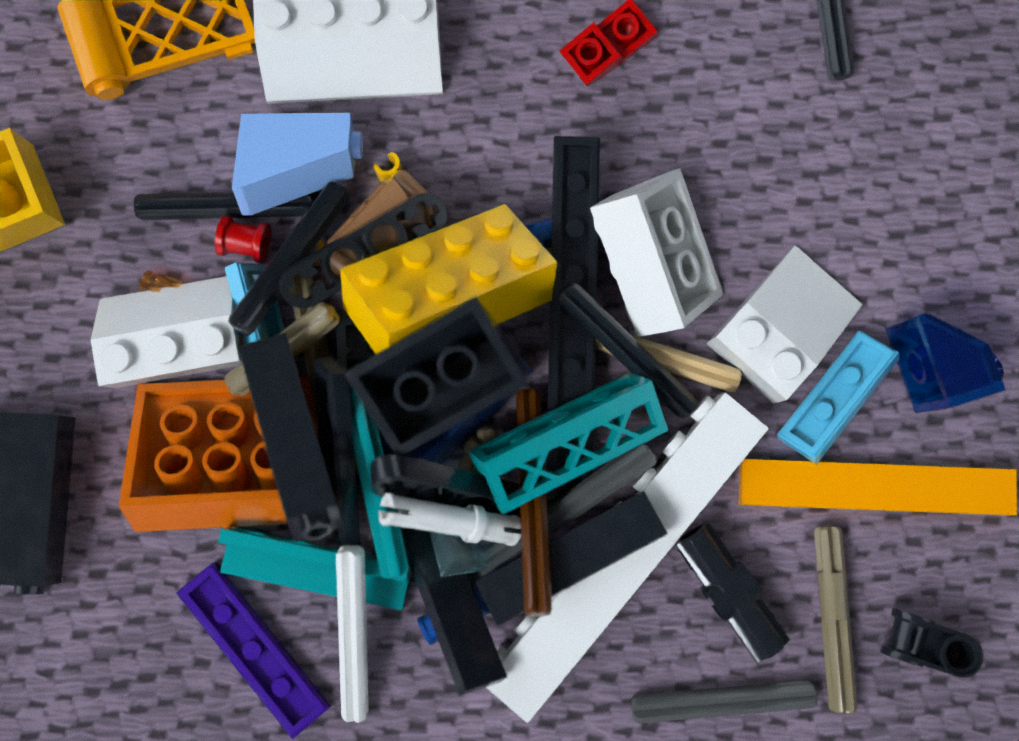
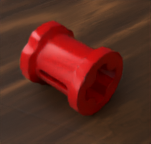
M222 216L215 233L214 244L216 254L226 256L228 253H235L253 257L256 263H264L267 259L272 237L271 225L263 222L259 226L234 222L232 216Z

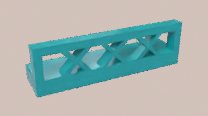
M629 372L468 452L474 467L486 477L498 510L505 514L667 432L668 428L652 380ZM645 404L651 424L635 432L626 429L625 426L631 411ZM616 418L614 423L609 422ZM600 425L612 429L603 448L595 452L584 448L592 429ZM622 433L627 435L621 438ZM575 438V441H574L573 444L568 442V441H570V440H572V439ZM558 446L570 449L563 468L555 472L542 469L550 450ZM581 454L586 455L585 457L579 459ZM534 459L533 462H532V465L526 463V462H528V461ZM516 467L529 471L523 487L506 496L499 476ZM539 475L544 476L543 478L537 480Z
M242 527L221 528L218 543L226 544L220 573L337 597L336 554L339 551L338 547L304 540L294 542V539ZM365 553L366 603L403 610L411 575L410 565L409 571L404 575L394 578H383L380 574L377 556Z

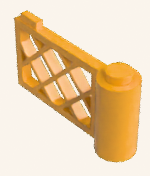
M62 0L58 4L57 9L85 92L91 96H96L100 100H112L123 95L124 89L128 87L130 82L223 54H226L228 60L252 54L251 45L255 44L254 26L245 1L235 0L238 8L236 9L230 6L232 0H198L217 9L207 27L188 19L197 0H186L178 14L159 5L161 0ZM134 2L145 9L137 24L133 26L119 19L115 7ZM154 13L174 21L164 40L145 32ZM226 13L242 20L246 33L228 38L217 33L216 30ZM183 26L202 35L195 48L183 50L173 45ZM123 31L130 33L128 40H126ZM140 39L159 47L152 61L135 65L131 54Z

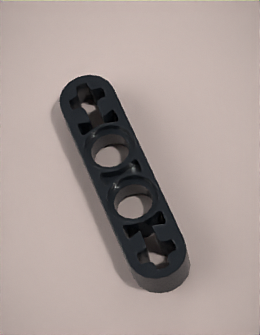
M419 193L410 196L289 266L283 271L279 279L281 296L296 308H309L342 290L341 275L335 274L330 266V258L336 250L340 248L351 250L355 255L356 262L381 253L373 246L371 234L377 226L387 224L394 229L396 233L394 247L440 230L447 221L445 204L439 197L433 194ZM418 203H421L424 207L432 206L435 211L430 215L432 224L429 227L425 223H415L407 229L413 234V237L407 240L405 228L395 219V216L401 212L402 220L408 221L419 213L416 206ZM320 260L323 273L333 283L325 288L324 281L319 279L309 286L311 293L309 297L303 298L299 293L291 296L289 289L294 286L292 277L298 273L305 279L315 275L318 271L312 267V263Z
M398 454L379 457L370 464L371 491L377 496L383 497L386 493H393L397 496L462 508L472 504L484 507L486 512L503 514L498 510L486 477L482 474ZM500 479L506 496L519 490L518 483ZM520 506L504 515H516L521 519Z

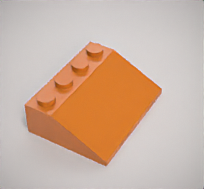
M299 376L320 446L319 422L309 376ZM224 380L137 384L119 500V508L135 532L287 524L250 392L244 396L233 395Z

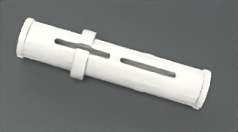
M386 493L380 503V506L399 510L398 513L379 511V521L384 526L392 525L461 536L464 542L475 544L480 540H487L515 546L521 537V534L504 531V527L521 529L520 517L486 512L484 507L470 504L466 508L397 496L393 493Z

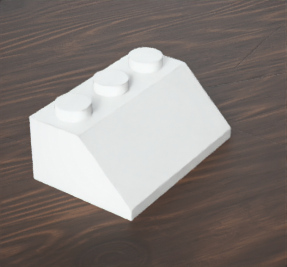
M680 168L615 193L590 208L594 218L595 230L603 242L610 261V271L617 280L625 302L626 314L629 320L632 321L637 337L683 329L724 295Z
M227 276L100 299L91 335L98 386L119 388L235 367L242 363L238 346L244 344L242 333L236 331L228 322V318L235 309Z

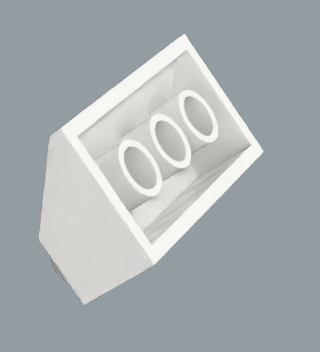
M253 0L255 45L266 102L268 104L443 94L437 0Z

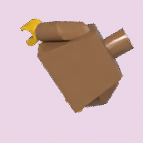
M394 152L387 154L390 162L394 165L389 171L381 170L376 163L374 164V170L381 183L327 241L328 244L410 196L419 193L429 194L408 171L402 169L397 154ZM418 203L416 206L419 213L408 221L402 220L401 212L395 216V219L405 228L407 240L413 237V234L407 229L415 223H425L429 227L432 224L430 221V215L434 213L432 206L424 207L421 203ZM387 224L377 226L371 234L373 246L380 252L393 248L396 243L394 229ZM322 238L318 242L317 250L327 245ZM347 248L336 250L330 258L331 269L337 275H341V268L356 263L354 253ZM317 260L312 264L320 265V260Z

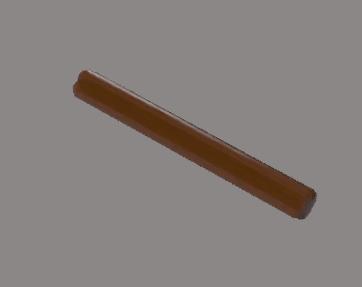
M521 389L517 392V427L542 415L541 393L538 390ZM532 459V460H530V461H528V462H526V463L532 465V462H533L534 459ZM519 468V489L523 487L529 472L522 468ZM539 475L537 480L543 478L544 476ZM546 493L520 506L524 612L527 616L533 617L547 616L552 609Z

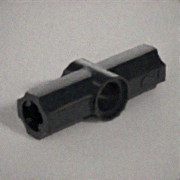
M704 522L682 536L675 543L678 552L681 553L688 567L701 582L702 586L700 589L706 599L709 597L714 603L712 605L714 611L724 622L727 621L753 660L759 663L764 659L773 657L784 649V646L790 639L775 619L774 614L762 600L763 592L747 568L740 561H735L710 523Z

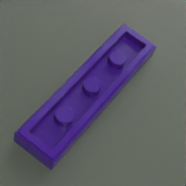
M212 562L178 590L176 594L293 739L327 711L331 705L229 577L224 573H220L221 567L217 562Z

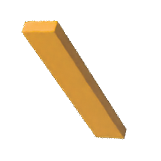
M744 459L739 465L738 505L1017 516V469L818 462L816 465L811 461Z

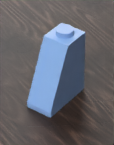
M351 113L241 114L232 190L241 214L253 215L324 189L328 182L341 183L354 178L355 159L363 158L362 133L354 132Z

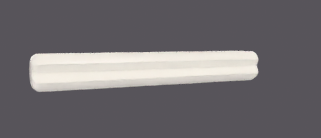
M343 545L336 554L341 716L346 722L355 721L360 723L366 719V714L369 711L365 551L359 545Z

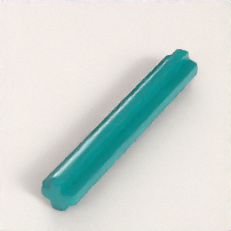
M352 388L350 389L354 455L381 576L383 578H394L404 575L409 571L402 532L398 526H384L380 524L379 511L397 513V509L380 506L383 497L377 496L371 491L370 464L373 460L385 456L379 428Z

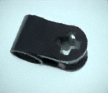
M892 608L891 615L895 619L888 643L881 646L880 653L919 667L926 666L956 677L965 678L973 676L980 670L983 664L984 653L976 639L967 634L937 625L935 621ZM957 641L960 646V655L957 660L948 663L946 650L952 642Z

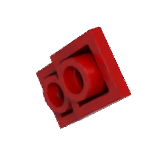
M627 0L598 25L594 22L590 24L559 52L588 87L658 36V31L635 2Z

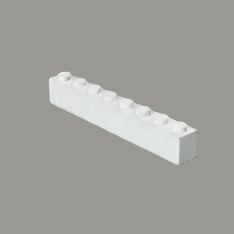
M726 392L717 395L714 399L707 395L690 415L695 422L685 434L678 430L662 448L661 451L666 457L656 470L651 467L645 471L632 485L637 490L635 495L643 491L645 492L668 535L552 597V609L549 615L533 617L525 614L513 629L518 634V637L507 650L501 645L497 648L508 677L502 682L486 688L525 722L528 723L769 429Z

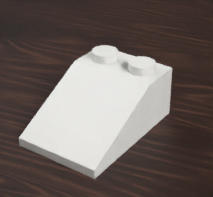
M795 245L706 344L732 367L740 369L742 376L773 404L787 400L818 366L863 304Z

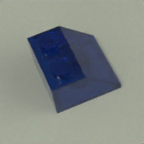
M929 313L885 328L892 349L899 352L897 364L915 414L952 408L1006 390L1002 380L1004 377L1002 363L992 353L990 345Z

